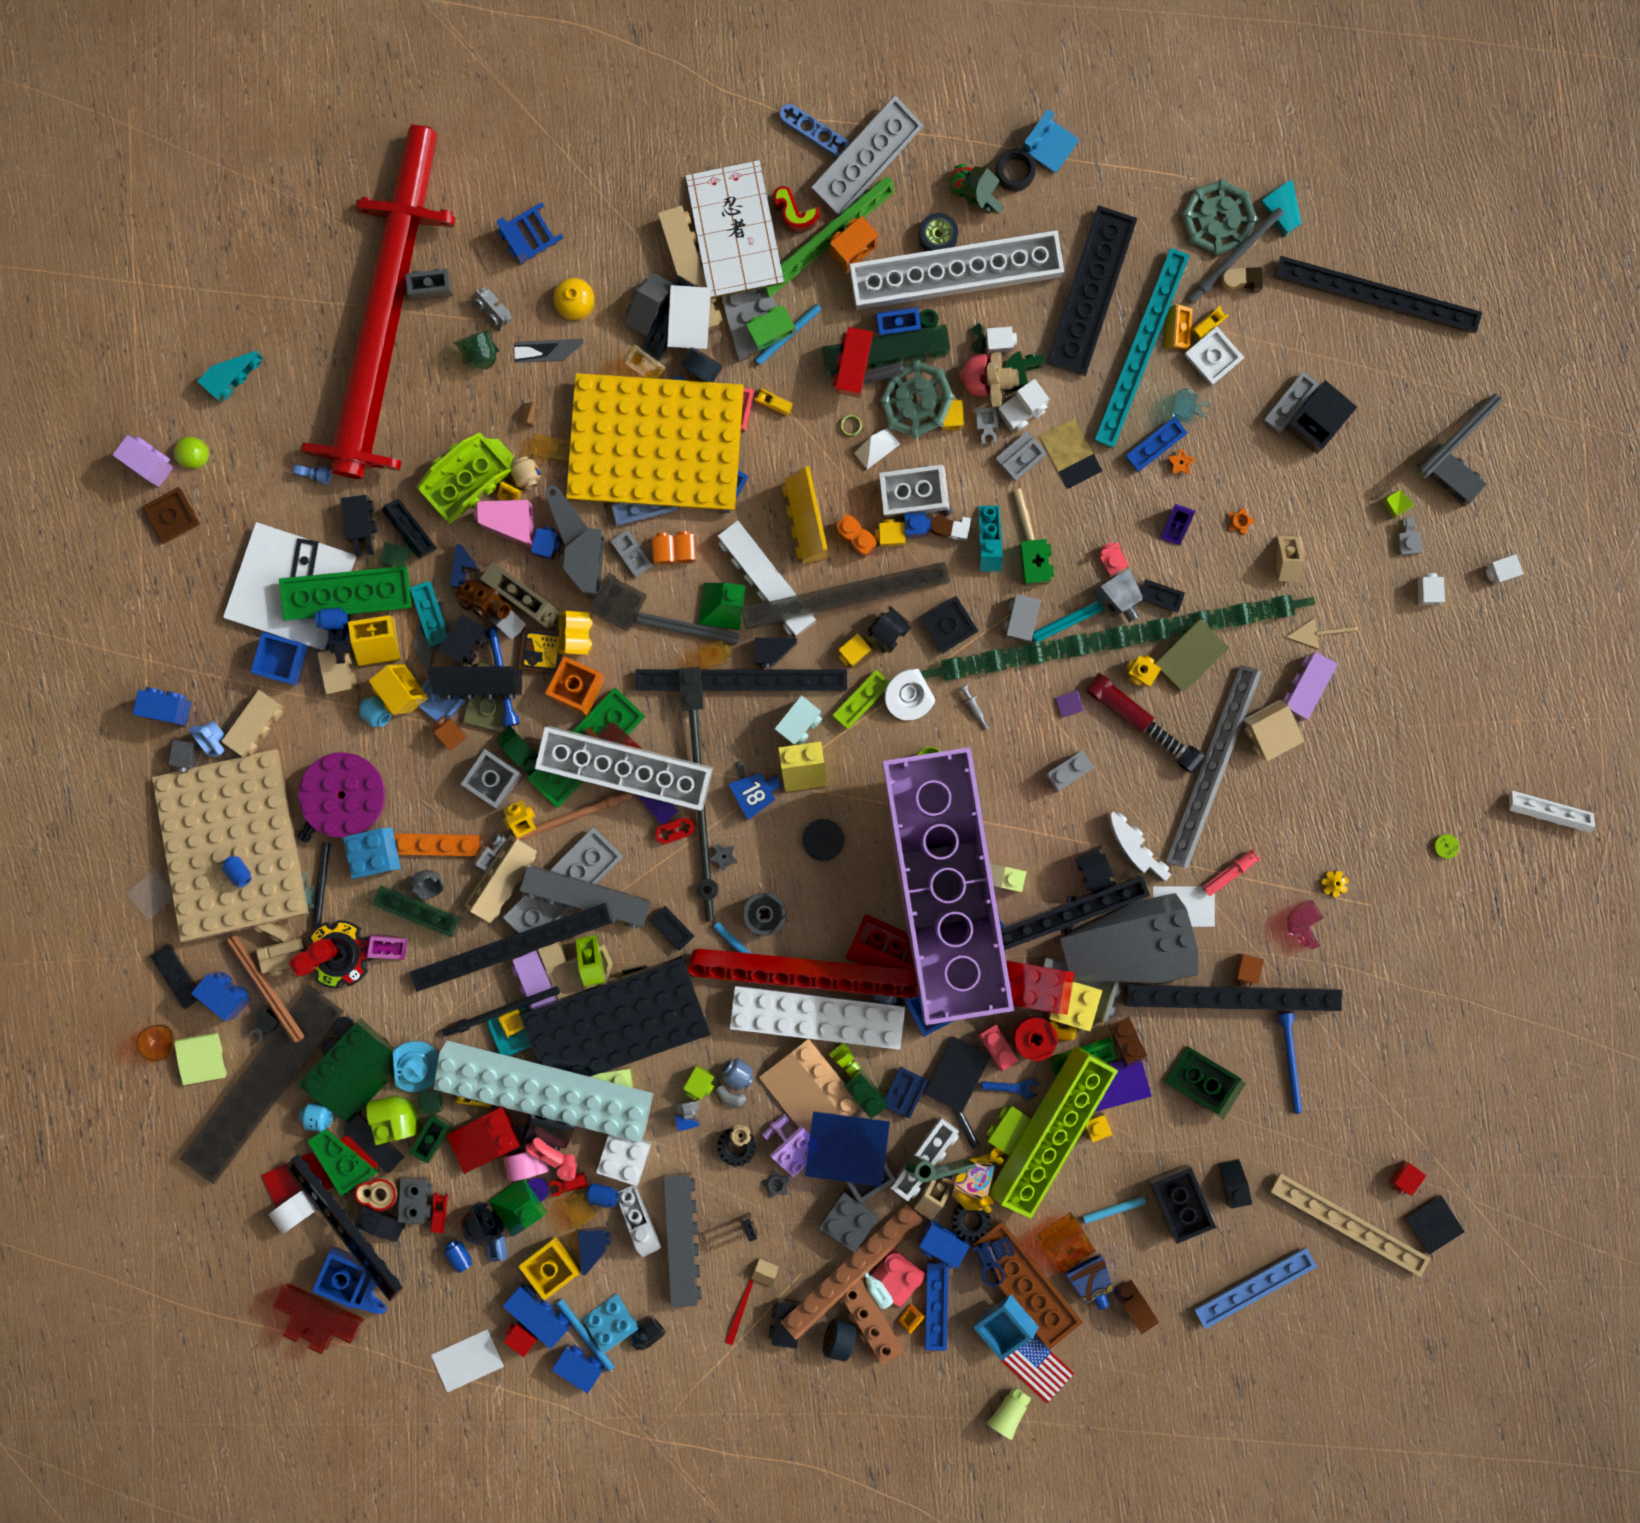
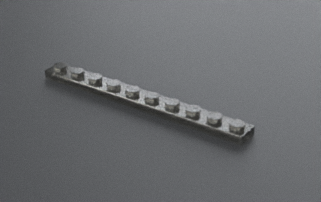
M945 562L747 606L741 608L746 630L949 584L950 579Z

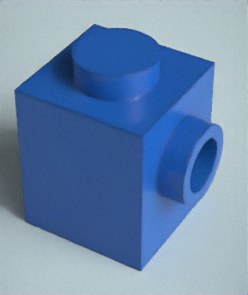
M926 512L904 514L905 538L926 537L927 530H931L930 518H926Z
M543 526V529L537 528L531 553L534 556L554 560L555 553L560 551L562 544L559 534L555 532L556 529Z

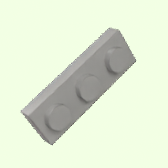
M1303 371L1263 422L1280 434L1319 386V383Z

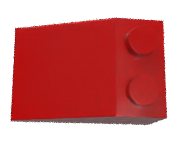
M504 1107L486 1114L447 1135L463 1174L523 1147L511 1118Z

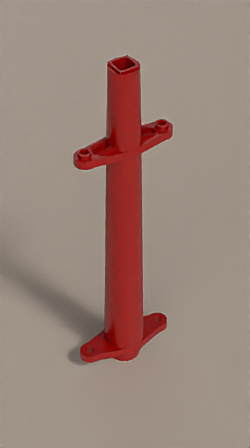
M410 125L391 200L374 201L368 197H361V199L356 200L354 208L356 211L386 218L332 444L331 446L305 442L301 444L300 452L332 460L330 472L351 479H364L365 471L369 468L396 471L401 469L402 461L372 454L407 285L406 274L410 270L419 224L449 228L455 225L456 218L452 215L451 211L441 209L438 212L424 208L438 134L428 126Z

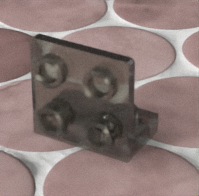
M608 573L589 611L628 632L647 595Z

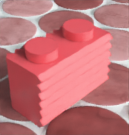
M991 1024L980 1031L978 1036L998 1068L1004 1071L1017 1063L1019 1058L1016 1057L998 1025Z

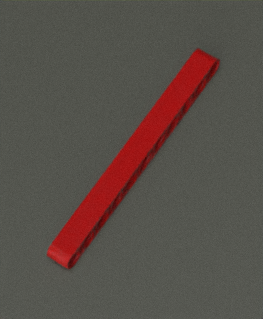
M710 949L693 950L687 969L690 975L701 978L901 998H915L919 995L916 973L912 969Z

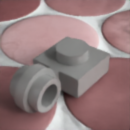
M502 833L494 834L490 841L492 848L490 849L484 845L473 863L487 871L497 856V852L506 842V835Z

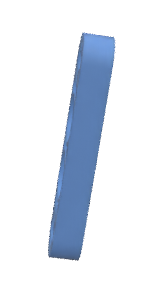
M786 104L781 108L780 120L784 125L833 157L837 158L843 152L838 153V148L835 145L838 147L844 145L846 148L850 144L845 138L796 106ZM790 111H792L794 118L789 117L788 119H786L785 112L789 113ZM808 121L812 124V129L804 131L800 126L803 122ZM820 133H827L830 139L827 142H820L818 135Z

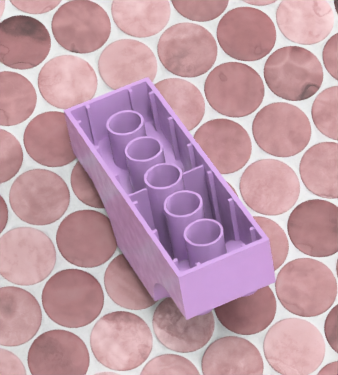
M971 747L883 761L881 765L891 821L893 851L906 930L916 973L923 1022L926 1025L1014 1011Z

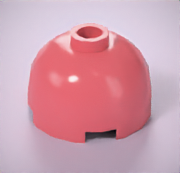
M975 355L969 358L964 364L963 370H960V382H963L965 389L974 396L987 397L991 395V386L988 387L987 365L991 363V355Z

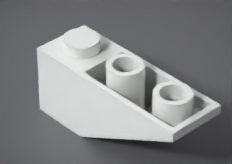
M632 1185L619 1191L618 1202L638 1253L644 1257L662 1249L654 1225L637 1187Z

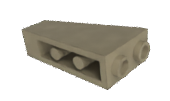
M494 562L491 563L480 578L483 582L496 589L503 597L549 631L558 625L560 612L554 606Z

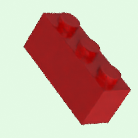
M848 327L847 333L842 334L841 345L844 346L843 354H838L836 366H840L839 374H834L832 386L836 387L837 394L861 397L873 337L872 331Z

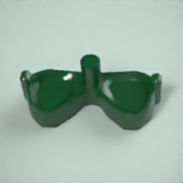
M977 323V325L971 328V332L977 336L972 349L976 352L984 353V341H986L984 327L982 324Z

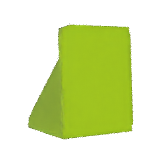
M1401 490L1382 500L1392 518L1397 517L1414 506Z

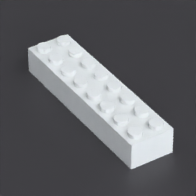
M547 726L544 729L535 769L700 811L704 808L714 768L552 726Z
M736 985L730 1029L900 1050L905 1006Z

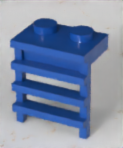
M542 202L509 222H506L503 217L496 221L499 227L496 229L502 241L507 240L510 245L507 247L513 259L517 257L521 265L528 259L536 257L535 255L546 251L548 247L556 245L558 241L564 238L562 234L553 237L538 212V210L544 207ZM533 213L550 239L544 244L527 218ZM521 220L525 222L538 243V248L531 249L516 223Z

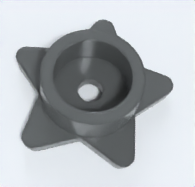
M717 844L716 854L710 858V861L719 863L721 871H724L728 864H736L737 860L733 856L734 846L724 848Z
M775 1170L772 1171L771 1178L762 1183L769 1188L770 1198L779 1193L788 1194L786 1184L790 1177L780 1176Z

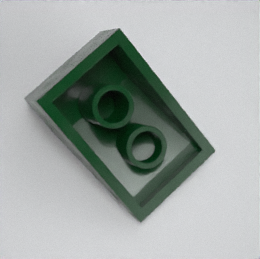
M1188 1046L1165 1080V1083L1223 1120L1246 1085L1240 1077Z

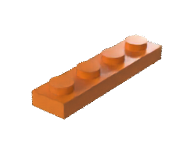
M394 833L398 855L478 856L480 852V835Z

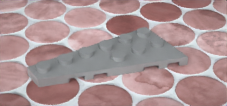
M762 286L721 295L739 362L757 350L747 331L746 324L749 323L748 321L759 315L762 317L766 315L770 308L777 306L773 298H769L764 293Z

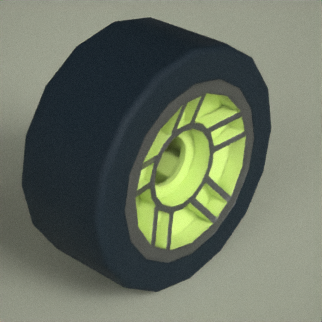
M940 212L933 213L927 216L920 225L919 243L925 251L955 247L959 234L958 226L949 215ZM938 231V233H943V235L936 237L935 232Z

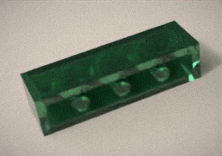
M380 885L372 904L449 937L456 936L463 920L462 916L386 885Z

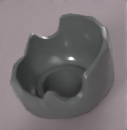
M422 870L415 873L410 879L409 887L412 894L415 893L419 899L423 900L439 895L443 891L444 885L437 872Z

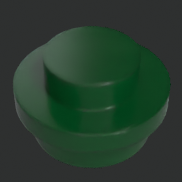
M925 309L919 314L922 329L932 330L938 325L939 317L934 310Z

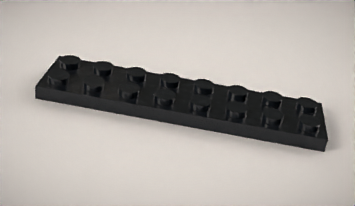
M1097 206L1046 364L1086 376L1138 218L1106 207Z

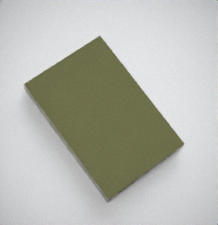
M1198 618L1154 663L1162 668L1161 670L1181 691L1185 692L1229 647L1202 619Z
M478 662L477 667L494 665ZM474 696V700H468L462 723L503 733L506 727H503L502 722L503 714L505 713L502 696H495L493 700H484L482 696Z

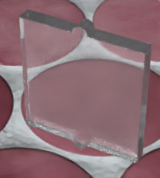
M153 869L126 893L136 905L135 908L140 909L148 920L153 918L173 900L172 889L168 884L169 881L164 880L156 869Z

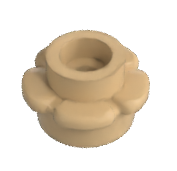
M742 1125L734 1126L733 1131L730 1132L731 1141L737 1146L747 1144L751 1139L749 1128Z

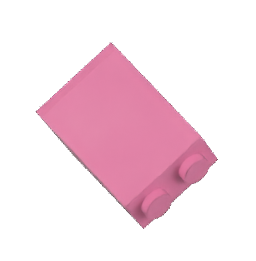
M529 500L477 502V508H474V519L477 520L484 530L532 549L534 541V507Z

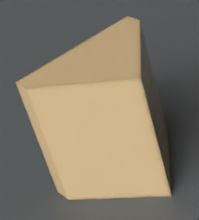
M759 1258L751 1279L771 1287L779 1266Z

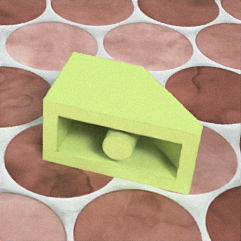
M990 864L994 887L1022 892L1027 871Z

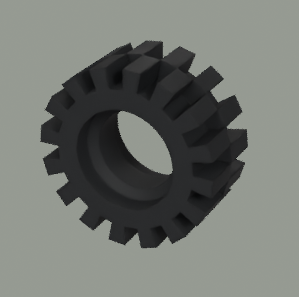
M733 1127L728 1128L721 1134L718 1140V1155L727 1165H733V1167L744 1166L754 1156L756 1150L754 1136L750 1133L751 1139L745 1144V1150L741 1154L735 1155L728 1149V1144L731 1141L730 1132L733 1131Z
M960 1204L953 1210V1228L958 1236L963 1237L964 1240L976 1241L975 1239H981L984 1234L988 1233L987 1231L991 1226L989 1213H985L984 1210H965ZM969 1212H974L979 1216L980 1221L975 1228H967L963 1224V1218Z

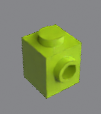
M697 1065L684 1087V1090L687 1091L686 1095L694 1100L698 1098L703 1099L704 1095L708 1097L714 1088L711 1082L715 1075Z

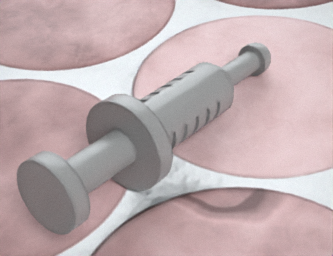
M968 684L959 688V691H963L967 698L964 702L965 705H969L976 719H980L983 728L987 730L989 727L983 719L984 714L975 700L977 696H971L967 689L969 687Z

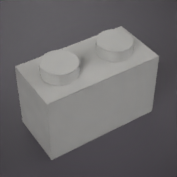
M1018 594L1015 595L1014 599L1010 598L1007 611H1010L1011 614L1009 620L1005 619L1003 631L1006 632L1005 638L1026 643L1032 641L1041 600Z
M1081 750L1046 773L1045 776L1055 791L1058 792L1095 767L1084 751Z

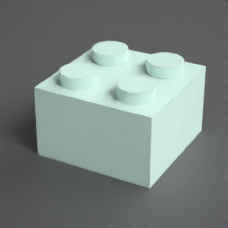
M801 695L776 726L775 732L791 745L803 744L809 737L807 734L809 729H815L822 721L820 717L821 711Z

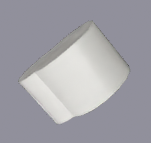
M302 1190L268 1214V1216L283 1235L317 1209Z

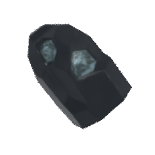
M653 1315L643 1322L632 1335V1346L636 1350H645L651 1347L666 1334L663 1326Z

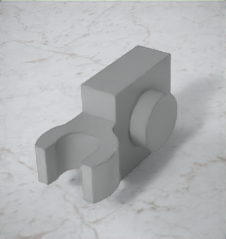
M1408 517L1402 519L1404 533L1398 534L1399 555L1422 553L1421 532H1414L1415 518Z
M699 1099L677 1104L678 1114L683 1113L684 1119L693 1118L696 1110L700 1109Z

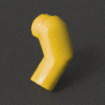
M1054 1020L1049 1022L1056 1030L1058 1040L1071 1041L1076 1038L1078 1034L1076 1027L1060 1028Z

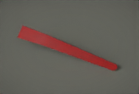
M750 1280L725 1340V1343L732 1346L747 1304L753 1280Z

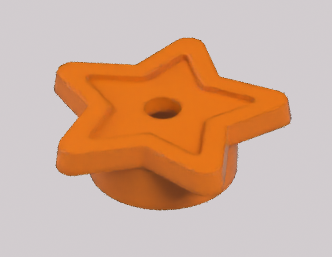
M1182 448L1176 456H1169L1168 460L1172 463L1173 467L1172 474L1184 472L1189 475V465L1195 458L1187 456Z
M1242 508L1238 513H1228L1231 520L1230 531L1239 530L1243 535H1246L1247 526L1255 522L1254 519L1247 515L1245 508Z

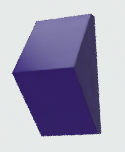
M1174 504L1170 509L1160 539L1181 545L1195 510Z

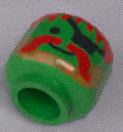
M959 164L954 167L955 170L950 172L949 181L952 193L957 194L958 197H965V182L973 168L967 167L966 164Z

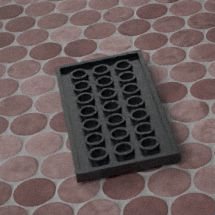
M683 956L520 1012L539 1064L588 1077L711 1035Z

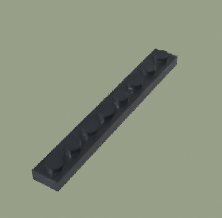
M299 1154L291 1158L286 1167L287 1171L389 1302L396 1298L403 1288L399 1279L389 1271L386 1263L375 1253L373 1246L361 1235L359 1228L353 1225L347 1213L335 1202L334 1196L328 1193L322 1185L320 1178L315 1176L310 1170L308 1163Z

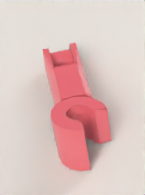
M535 1138L532 1143H528L525 1146L526 1152L529 1155L544 1161L554 1168L558 1167L557 1175L560 1179L565 1181L575 1179L577 1163L574 1162V1155H563L540 1138Z

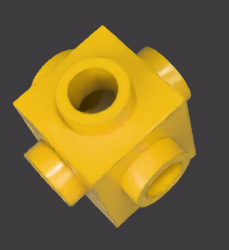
M1139 655L1136 659L1132 658L1128 663L1126 669L1129 671L1126 676L1130 677L1129 681L1139 687L1143 685L1149 688L1162 668L1155 665V661L1149 656L1144 655L1142 657Z
M523 800L503 809L506 816L503 818L507 829H512L517 838L536 829L532 819L535 817V814L530 805L526 807Z

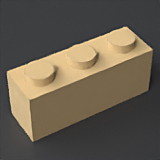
M258 690L221 742L243 757L251 756L256 752L258 748L257 743L260 739H264L270 732L271 728L269 727L273 721H277L283 714L282 709L284 705L264 691Z

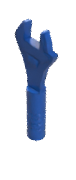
M1032 1078L1015 1084L982 1081L981 1090L1014 1092L1028 1100L1029 1097L1037 1096V1094L1029 1093L1031 1084L1039 1086V1083Z

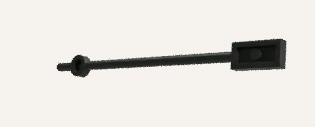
M700 667L679 668L682 711L689 710L693 762L702 764L697 710L704 709ZM704 804V808L701 811L697 810L703 878L697 886V893L700 898L704 899L706 922L714 921L713 898L718 893V885L711 879ZM710 886L712 889L711 893H705L704 887Z

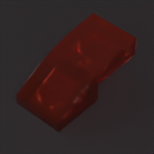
M613 721L598 736L603 740L642 749Z

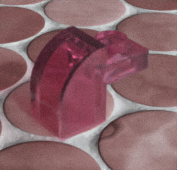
M1306 900L1295 907L1287 919L1289 934L1295 936L1299 933L1298 940L1301 945L1311 950L1317 948L1320 944L1309 927L1323 919L1313 900Z

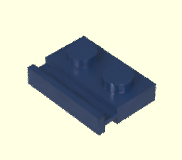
M900 1066L885 1097L888 1101V1107L886 1108L910 1119L928 1079Z

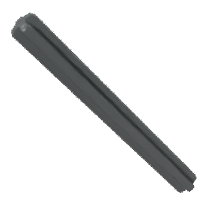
M1493 394L1418 469V474L1422 478H1427L1502 402L1501 397L1498 394Z

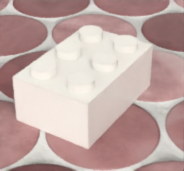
M943 465L879 473L883 512L887 518L904 516L905 513H929L950 510L946 473Z

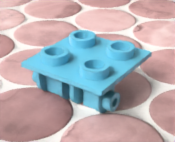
M615 1294L582 1318L602 1354L638 1330L637 1321L634 1318L632 1319L618 1294Z

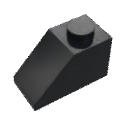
M755 637L754 664L759 665L761 669H770L771 665H776L797 645V638Z
M1235 1159L1218 1163L1227 1206L1233 1209L1252 1205L1249 1185L1240 1160Z
M365 1205L354 1226L373 1236L397 1242L406 1223L398 1222V1217L384 1210H373L368 1205Z

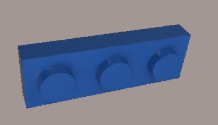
M1174 417L1129 452L1125 458L1138 473L1186 436L1188 432Z

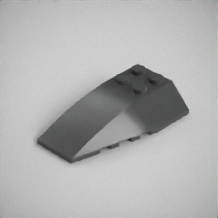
M1176 893L1133 902L1059 939L1067 970L1075 972L1073 981L1159 984L1198 975V947L1187 908Z

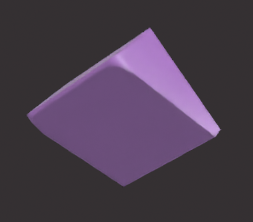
M1078 691L1056 697L1062 718L1084 711Z

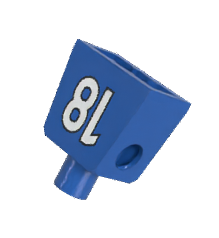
M759 773L732 782L729 786L746 818L750 820L775 801L772 791L782 787V784L777 775L765 781L763 775Z

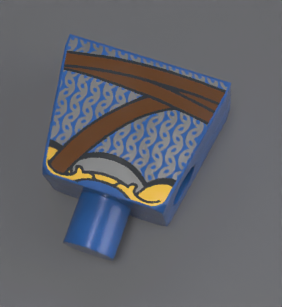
M1101 1253L1064 1271L1086 1303L1094 1300L1098 1310L1105 1309L1110 1305L1106 1294L1112 1292L1113 1287L1105 1259Z

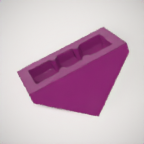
M380 933L369 935L365 957L404 960L408 939Z

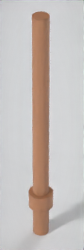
M623 792L617 795L606 796V799L538 824L535 826V830L518 839L523 840L607 807H616L618 803L633 798V794Z

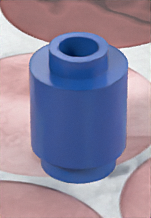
M343 608L321 609V611H316L315 614L317 628H322V630L344 629V625L348 624V614L343 611Z
M229 856L222 862L221 870L233 886L236 885L237 888H242L252 880L250 870L239 856Z
M592 1183L591 1187L588 1186L586 1189L585 1199H588V1204L604 1208L615 1207L618 1200V1190H614V1187Z
M454 1239L444 1246L443 1254L452 1269L456 1270L457 1273L463 1272L472 1265V1258L462 1241L457 1242Z

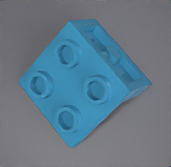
M1047 109L1025 140L1022 149L1029 152L1037 162L1050 171L1057 173L1078 144L1079 138L1053 121L1055 113Z

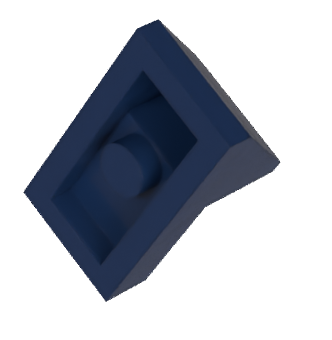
M456 544L450 586L459 589L467 578V572H464V569L481 570L461 544Z

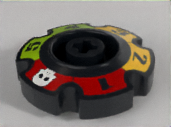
M337 920L336 925L333 927L330 922H326L318 926L309 935L308 939L311 941V944L321 939L330 938L337 950H340V953L343 954L341 958L337 959L338 955H335L331 960L320 963L319 967L315 970L317 974L315 981L319 984L338 989L341 988L342 982H345L347 986H352L367 975L369 969L366 967L367 961H373V958L365 957L368 936H361L362 928L359 925L346 920Z

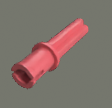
M1251 849L1239 860L1235 859L1231 866L1203 886V890L1208 896H1212L1241 873L1245 874V870L1257 861H1260L1259 856L1255 855L1256 852Z

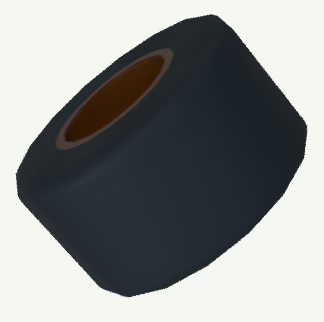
M693 347L689 349L681 362L683 368L705 382H714L722 369L718 362Z
M836 1319L829 1323L823 1341V1354L826 1358L843 1362L849 1359L856 1339L854 1324Z

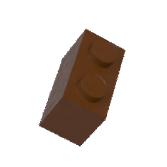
M1129 1017L1109 1025V1031L1127 1068L1147 1059L1146 1051Z

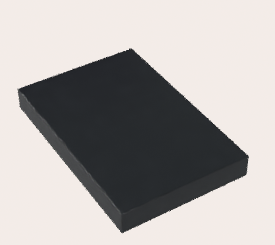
M953 1036L924 1093L963 1113L991 1056Z

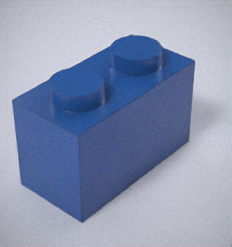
M918 307L873 312L876 334L883 335L921 329Z
M568 1344L552 1371L588 1394L604 1367L601 1366L602 1363L595 1357L591 1356L589 1358L584 1355V1351L580 1347Z

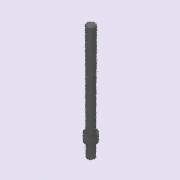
M1278 207L1207 279H1203L1198 284L1199 287L1187 299L1194 304L1204 293L1207 294L1213 288L1212 285L1284 212Z

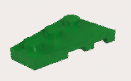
M328 1129L308 1140L309 1145L340 1196L378 1173L375 1168Z

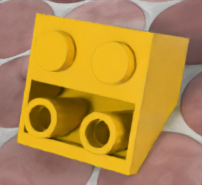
M388 615L348 622L351 644L358 666L401 660L394 617Z

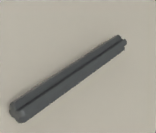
M641 612L637 614L636 618L637 624L735 645L739 641V634L735 632Z

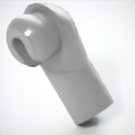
M724 1084L715 1089L723 1103L727 1106L739 1108L746 1102L744 1094H730Z

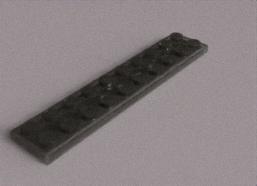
M308 986L289 1012L304 1034V1038L294 1043L280 1024L180 1157V1160L212 1184H215L331 1030L337 1019L343 1014L344 1010L315 988Z

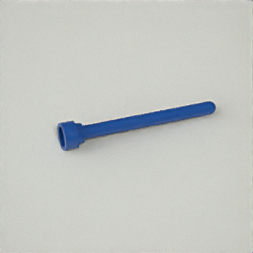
M490 627L488 634L495 666H504L496 628ZM502 699L505 711L503 714L504 718H502L503 727L519 725V715H516V712L513 711L511 699Z
M1293 1011L1277 1013V1020L1280 1026H1283L1293 1111L1295 1114H1300L1302 1106L1291 1027L1293 1021H1295Z

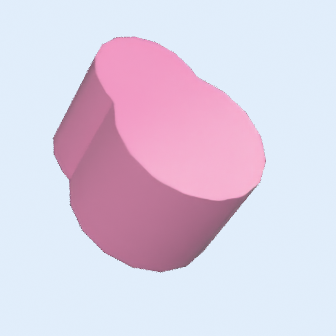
M526 1150L503 1157L508 1182L526 1179L549 1171L547 1163L529 1155Z

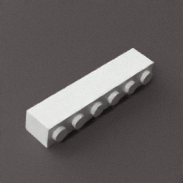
M738 520L718 535L720 540L718 545L724 553L728 551L732 555L731 562L737 569H743L746 573L743 576L750 586L754 584L759 590L757 595L763 602L768 601L772 606L769 610L776 619L780 617L785 623L783 628L789 635L794 634L797 637L816 622L813 615Z

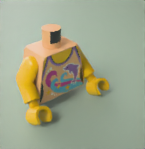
M995 1148L990 1154L969 1159L976 1163V1168L970 1169L969 1172L943 1177L942 1182L954 1185L952 1196L956 1198V1201L965 1210L991 1212L988 1205H993L994 1202L988 1196L995 1167L993 1162L998 1165L1004 1162L1001 1157H998L999 1155H1004L1001 1149Z

